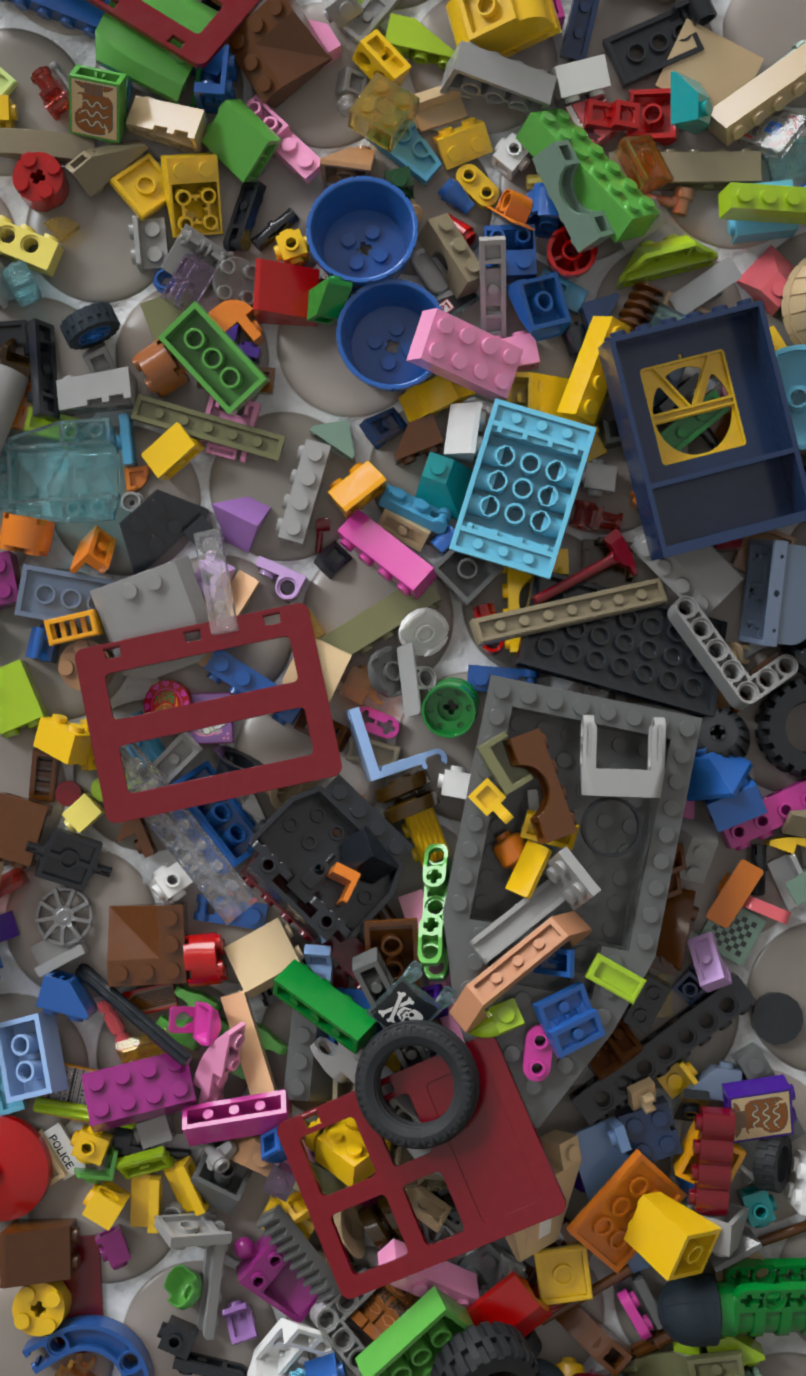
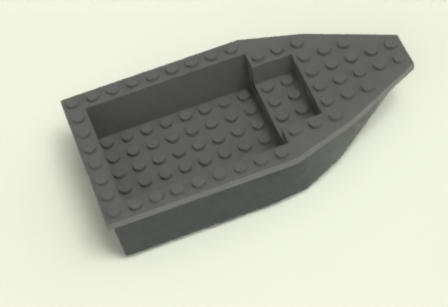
M491 675L476 747L502 731H506L508 734L507 738L510 739L540 728L541 733H544L548 740L549 748L547 750L550 758L557 765L558 774L556 775L559 783L566 790V803L569 811L571 810L574 813L577 824L580 825L571 853L601 889L595 896L574 910L593 931L574 946L576 947L575 977L567 978L533 973L532 970L485 1009L487 1012L490 1007L514 998L525 1025L495 1038L501 1047L534 1127L538 1129L613 1033L630 1003L585 977L597 953L602 954L644 978L656 957L702 718ZM582 715H594V721L597 726L596 768L647 770L648 729L652 724V718L665 717V772L661 798L617 797L631 803L639 812L643 825L640 841L631 852L620 857H605L597 854L587 846L582 837L581 819L591 803L600 798L613 796H586L581 794L580 740ZM476 750L443 908L454 1004L468 983L552 916L573 911L568 903L564 901L486 964H484L468 943L524 899L505 889L513 871L511 868L504 869L501 866L492 848L498 843L496 837L507 830L511 834L521 832L527 812L525 790H538L539 806L542 799L541 787L532 774L534 779L505 795L506 798L501 802L514 816L512 820L505 824L493 811L486 816L468 796L486 778L498 789L499 787ZM608 800L601 802L590 811L585 825L586 835L592 846L600 852L609 854L621 852L630 846L636 836L637 821L635 815L627 805L620 801ZM540 844L552 850L549 860L563 849L549 844ZM542 873L536 888L548 880L544 873ZM566 943V944H564L562 947H570V946ZM578 981L582 982L592 1008L598 1010L606 1035L562 1058H558L555 1052L552 1051L551 1069L547 1078L539 1082L528 1079L522 1068L525 1036L530 1027L540 1025L532 1004ZM461 1028L465 1043L477 1038L470 1035V1033L466 1034ZM543 1036L535 1038V1043L538 1045L543 1044L545 1041ZM539 1063L532 1066V1071L539 1072L542 1069V1065Z

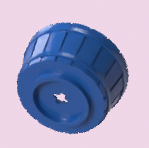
M349 177L326 188L322 195H319L315 200L307 218L306 237L314 259L328 276H340L344 281L353 282L351 290L357 291L367 284L380 282L388 278L389 280H392V278L397 279L402 274L416 246L418 220L412 203L395 185H391L390 182L377 177ZM361 243H365L366 246L371 245L372 249L368 251L369 255L364 256L363 253L357 252L361 248Z
M388 278L361 287L347 300L337 322L336 340L343 362L357 379L378 390L397 392L422 383L430 377L432 372L410 363L406 359L422 311L434 308L443 310L442 307L439 306V302L429 291L427 292L425 288L416 283H410L408 280L395 278L389 280ZM389 340L393 343H399L397 353L386 351L385 348L388 347L387 342Z

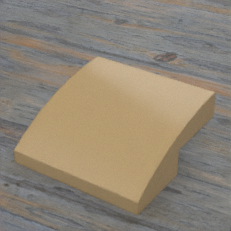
M315 638L328 702L330 703L352 654ZM294 657L282 680L284 684L295 682L298 678Z

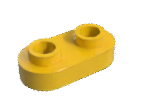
M464 164L457 170L456 180L459 181L468 196L479 208L489 209L486 207L487 205L494 207L497 204L499 190L480 169L473 164ZM470 173L473 175V178L466 179L464 175ZM487 190L491 195L485 197L482 192Z

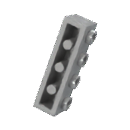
M306 439L305 445L299 446L296 458L300 460L297 470L293 469L289 484L293 485L290 494L286 493L282 508L286 509L283 519H278L275 533H279L278 538L281 542L302 548L305 547L331 458V445Z

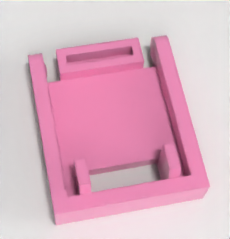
M210 395L205 413L256 428L261 404L249 401L244 406V416L237 414L231 416L226 411H222V407ZM200 440L203 445L204 443L207 444V454L236 461L238 452H240ZM240 452V462L246 463L248 454Z

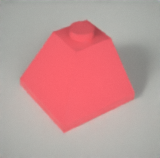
M771 245L742 274L741 279L736 283L755 301L763 300L765 310L773 316L781 308L785 283L795 267Z

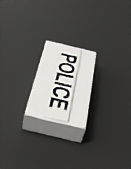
M62 1121L43 1132L69 1173L63 1178L64 1181L75 1174V1167H87L88 1164L77 1161L76 1157L71 1155L74 1147L70 1145L72 1138Z

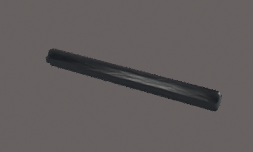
M82 963L79 965L75 973L80 979L180 1066H187L193 1056L188 1050L115 987H108V981L88 964Z

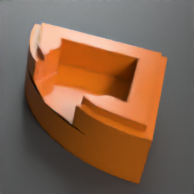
M148 465L124 468L126 493L137 492L145 486L150 477L151 469Z

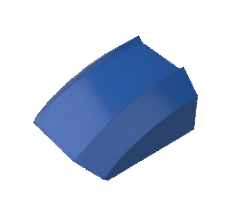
M558 272L527 280H517L506 286L519 319L537 342L561 336L571 325L572 321Z

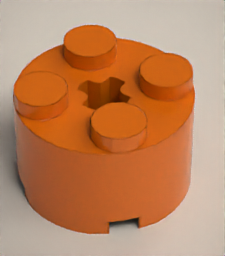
M4 512L0 530V549L23 552L24 548V554L47 557L48 552L50 553L56 522Z

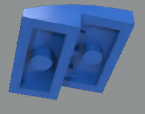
M578 981L532 1004L540 1025L558 1058H562L606 1035L598 1010L592 1008L582 982Z

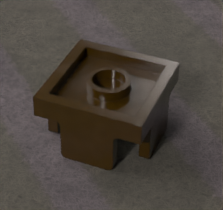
M598 537L596 540H582L580 571L605 558L611 552L603 541L605 537ZM626 542V543H627L628 547H630L633 542ZM630 549L636 564V553ZM614 565L584 581L607 588H615L631 584L635 576H632L627 568Z

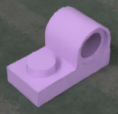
M261 556L258 557L255 564L260 569L259 574L273 579L274 576L278 577L275 590L280 599L286 602L298 599L308 580L307 576ZM288 582L293 583L295 591L291 595H284L281 591L282 586Z
M710 931L687 940L700 987L709 993L731 985V974L726 963L721 959L714 934Z

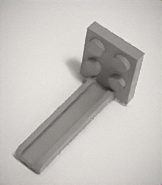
M567 846L547 862L543 873L548 880L534 890L530 899H522L468 942L484 964L488 963L564 901L574 911L601 891Z
M206 1212L199 1216H196L195 1213L155 1215L154 1226L170 1248L175 1250H184L186 1247L192 1246L205 1248L202 1271L203 1291L199 1298L196 1326L199 1330L203 1331V1336L206 1340H214L215 1329L218 1328L219 1324L217 1309L218 1304L222 1300L221 1278H224L225 1275L224 1254L228 1251V1244H231L232 1232L224 1230L225 1224L222 1220H216L215 1212Z

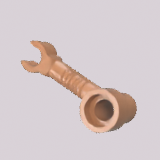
M677 186L674 188L673 197L648 194L655 196L659 205L673 208V215L686 217L689 203L693 201L695 191L689 187Z

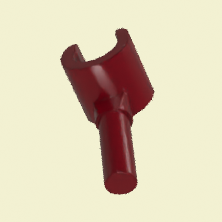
M328 517L319 518L315 523L317 532L315 553H320L322 550L323 532L330 531Z

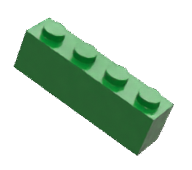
M294 959L274 979L273 994L355 1055L376 1033L377 1020L372 1016L373 1013L370 1014V1010L360 1007L349 995L342 994L333 987L330 981L322 979L313 973L308 965L301 964Z

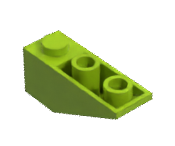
M391 13L385 38L404 58L412 59L418 64H434L445 70L446 64L453 55L454 50L417 19Z

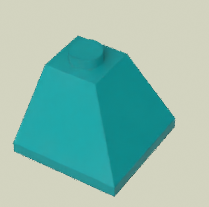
M673 71L671 72V125L694 135L700 134L710 125V116L713 112L710 97L700 82Z
M430 452L415 497L423 499L439 509L442 507L450 509L452 518L458 520L473 470L453 459Z

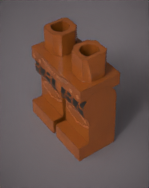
M387 1284L376 1289L366 1305L360 1311L356 1309L349 1317L374 1341L421 1297L409 1292L406 1295V1291Z

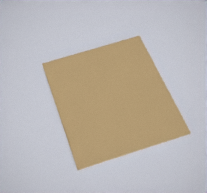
M687 18L668 59L697 47L693 36L687 41H678L687 38L697 32L704 50L663 68L655 86L671 88V72L676 71L700 82L710 97L712 107H714L753 80L764 58L699 24L694 26L692 21Z

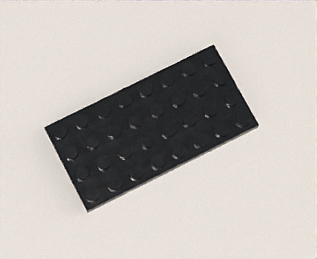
M552 572L551 578L548 580L532 575L526 607L535 605L532 596L569 576ZM582 581L543 603L610 588ZM659 605L520 637L515 666L691 715L715 717L718 687L670 622L667 616L669 605ZM679 608L680 612L686 615V611ZM708 617L725 641L728 622ZM694 627L695 633L701 636L700 630ZM709 648L710 654L717 658L716 652Z

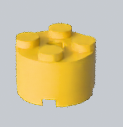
M55 1281L23 1286L16 1294L12 1305L15 1327L28 1335L37 1337L49 1335L56 1330L68 1315L72 1304L71 1293L64 1282Z

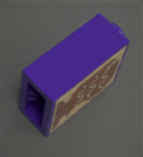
M783 1074L722 1083L723 1108H733L736 1115L734 1143L794 1134L793 1123L797 1122V1116L794 1107H792V1100L796 1099L793 1085L787 1082Z

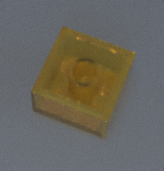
M376 72L349 110L348 127L391 153L416 117L420 98Z

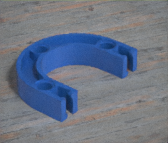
M87 1314L67 1318L51 1334L35 1336L28 1340L22 1351L25 1358H27L32 1351L42 1346L46 1348L47 1354L43 1357L42 1355L38 1356L35 1362L31 1363V1368L35 1374L69 1354L90 1351L101 1354L112 1361L118 1368L121 1376H154L149 1352L136 1333L123 1323L101 1315ZM61 1337L65 1340V1343L59 1344L54 1338ZM133 1354L138 1360L131 1361L126 1355Z

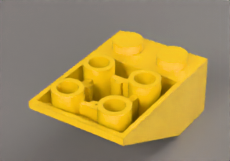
M206 152L161 155L163 186L173 238L179 236L185 224H188L202 235L223 234L217 154Z
M516 372L508 398L505 401L571 420L557 413L569 381L568 378L534 372Z

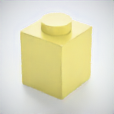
M84 793L62 815L66 819L64 821L65 825L72 832L83 833L105 813V809L90 793Z

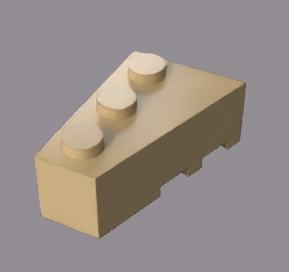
M135 96L125 123L130 134L187 154L203 152L205 145L201 141L209 125L205 110L155 100L149 96Z

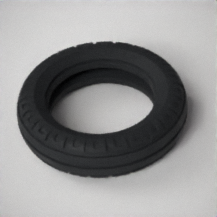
M406 1020L386 1027L367 1044L356 1068L355 1093L365 1120L382 1138L404 1148L429 1149L449 1142L468 1125L478 1104L480 1078L472 1053L455 1033L431 1021ZM405 1046L426 1047L440 1055L447 1063L453 1076L454 1093L449 1108L441 1117L429 1122H412L397 1115L387 1104L382 1093L381 1074L389 1056L399 1048Z

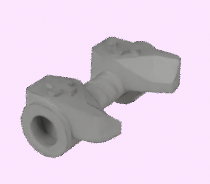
M230 1140L217 1148L212 1143L196 1145L201 1146L208 1155L206 1160L207 1168L210 1171H216L218 1174L224 1173L230 1167L229 1160L237 1151V1146Z

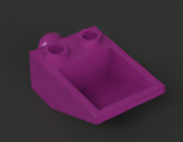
M262 1235L255 1245L248 1237L237 1239L234 1244V1253L242 1259L236 1267L239 1283L295 1322L301 1323L316 1303L318 1295L309 1294L311 1286H303L304 1277L297 1279L298 1270H290L291 1261L284 1262V1252L278 1254L276 1252L278 1245H270L272 1238L270 1235L267 1237Z

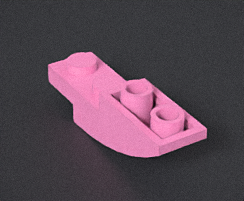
M257 95L252 97L246 105L282 139L274 155L292 173L295 172L308 184L321 172L320 158L290 130L289 125L268 105L263 104Z
M240 1022L218 1037L204 1053L193 1081V1085L201 1089L198 1104L224 1099L223 1091L228 1079V1073L236 1070L241 1061L239 1056L241 1046L245 1041L244 1031L246 1024L244 1022Z

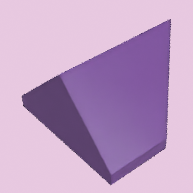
M251 497L212 504L225 541L249 553L271 507Z

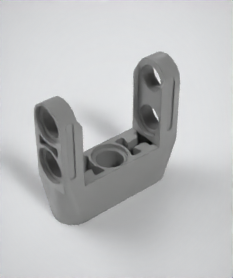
M582 715L580 740L581 794L586 796L661 798L665 772V717L652 718V724L648 729L647 770L596 768L597 726L594 721V715Z

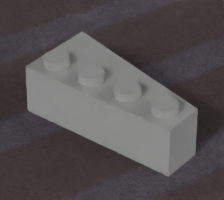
M461 40L446 64L440 92L449 94V90L461 92V97L471 99L472 95L484 97L486 103L496 105L505 102L508 103L510 109L532 113L545 111L550 106L557 77L549 74L546 70L535 69L525 65L522 61L506 58L496 51H488L478 47L475 43Z

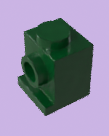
M409 166L384 171V180L398 187L409 200H415L414 184Z

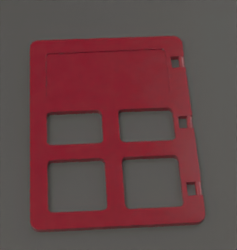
M477 1037L465 1043L474 1057L480 1078L478 1104L468 1125L449 1142L431 1148L429 1153L401 1165L394 1163L385 1139L377 1134L365 1120L359 1108L355 1090L279 1124L277 1129L278 1137L340 1293L345 1298L353 1299L558 1216L565 1210V1196L495 1037ZM440 1055L433 1056L381 1079V1086L392 1083L395 1090L385 1095V1100L388 1101L399 1095L408 1094L421 1123L433 1121L441 1117L449 1108L453 1098V1076L447 1063ZM318 1114L321 1123L309 1128L306 1119ZM352 1117L357 1124L375 1168V1175L332 1194L325 1195L321 1190L302 1139L308 1134ZM434 1172H440L464 1225V1230L430 1244L426 1241L406 1193L405 1185ZM379 1195H384L388 1200L408 1252L401 1257L374 1268L356 1273L333 1220V1215Z

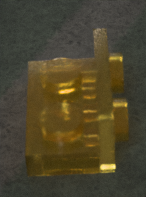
M145 1034L115 1043L116 1052L123 1064L165 1054Z

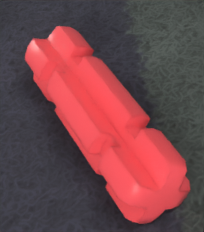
M103 999L97 1003V1008L100 1014H104L103 1019L111 1034L115 1035L116 1038L114 1040L118 1047H123L131 1042V1037L128 1031L125 1032L124 1028L126 1027L117 1011L113 1010V1006Z

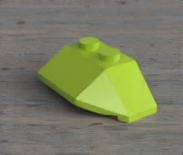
M672 234L663 238V241L654 243L653 240L642 242L636 248L616 283V289L620 290L631 287L637 282L647 283L713 266L719 258L718 253L688 235L678 237V234Z

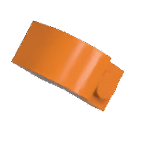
M227 300L209 312L225 332L239 324L243 333L252 343L259 346L264 342L261 334L263 329L255 319L250 321L255 317L253 308L246 302Z

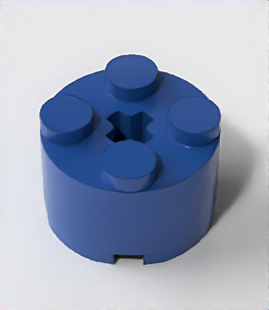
M540 182L534 184L533 189L526 195L533 201L526 224H535L536 237L550 239L556 230L565 225L561 222L559 213L553 201L549 198L544 183Z

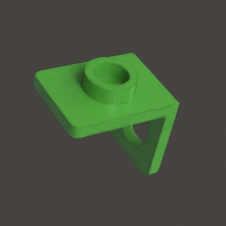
M110 1144L105 1170L75 1167V1175L77 1178L85 1179L86 1182L92 1184H99L101 1180L113 1181L118 1150L114 1145Z

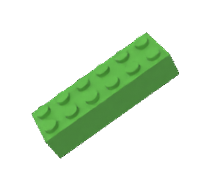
M558 108L529 114L516 136V139L526 150L535 157L551 143L569 139L580 162L574 176V190L580 203L593 211L604 210L615 232L610 237L615 243L644 236L660 214V211L655 207L654 201L637 188L638 186L635 181L624 175L620 166L604 154L602 147L594 143L587 136V132L570 119L567 111Z

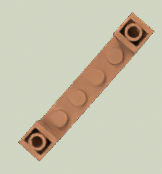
M575 911L550 917L468 983L451 1008L450 1015L464 1032L468 1034L488 1017L485 1009L564 944L567 943L573 948L593 932L592 929Z

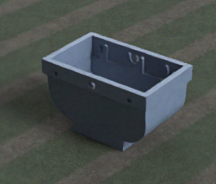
M749 539L738 640L777 647V644H799L806 639V546L788 544V541ZM751 587L753 588L752 593L749 592V589Z

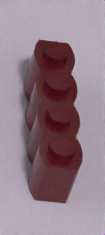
M701 1106L700 1114H695V1130L699 1131L698 1139H693V1155L697 1157L696 1164H691L690 1177L694 1181V1188H689L688 1202L689 1205H693L694 1212L700 1215L727 1216L736 1128V1115L733 1108Z

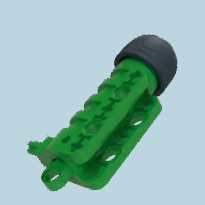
M806 1258L742 1259L723 1269V1281H715L711 1273H701L668 1281L658 1298L657 1312L659 1321L664 1331L673 1340L690 1347L718 1346L720 1338L736 1337L737 1334L747 1333L750 1337H760L764 1333L788 1336L790 1332H800L801 1335H806ZM766 1268L769 1270L768 1274L764 1277L756 1276L757 1271ZM789 1269H792V1271H789L788 1275H784L788 1272ZM739 1270L740 1272H738L736 1278H734L733 1275H735L736 1271Z

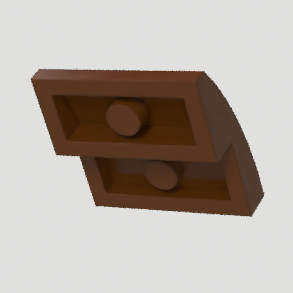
M622 1017L613 1033L587 1065L599 1082L622 1068L643 1051V1046L627 1024L623 1022Z

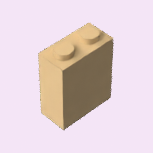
M276 918L224 947L244 993L249 997L253 998L273 987L274 979L294 959L304 964V952L299 944L295 946L292 940L295 934L288 922L284 924L279 918Z

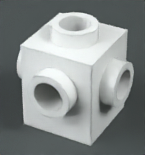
M512 132L507 139L503 137L494 149L496 152L492 156L491 165L511 181L519 170L523 172L531 162L530 153L516 139V135Z
M179 860L170 867L165 864L153 873L155 877L151 881V890L158 900L162 899L165 904L170 900H173L175 903L187 894L185 890L193 884L194 880Z

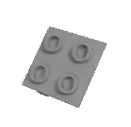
M185 224L160 268L204 296L212 282L216 266L226 259L228 252L188 224Z

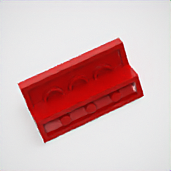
M514 1271L466 1308L474 1326H478L480 1322L485 1321L490 1322V1324H493L494 1321H500L514 1326L524 1337L553 1315L550 1307L535 1297L528 1281Z

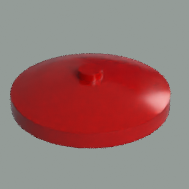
M2 1115L0 1116V1221H10L26 1215L42 1201L48 1191L52 1178V1159L45 1140L32 1125L18 1117Z

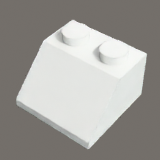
M605 54L555 66L548 72L557 77L553 91L556 100H565V104L579 101V95L589 93L590 98L605 94L604 89L611 86Z

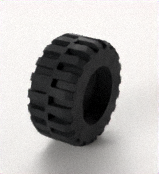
M798 679L780 685L779 688L772 690L767 695L768 699L766 701H762L759 706L761 712L756 715L755 722L758 723L755 737H759L760 744H758L761 752L766 753L767 756L765 758L770 764H775L778 770L788 772L790 775L806 777V752L797 750L790 743L785 728L786 719L790 711L797 705L806 703V679Z
M488 1321L480 1322L478 1326L470 1325L466 1327L467 1330L462 1333L457 1332L453 1335V1339L450 1342L447 1341L442 1346V1352L437 1353L434 1360L435 1364H433L431 1376H540L539 1364L523 1334L514 1326L500 1321H494L493 1324H490Z

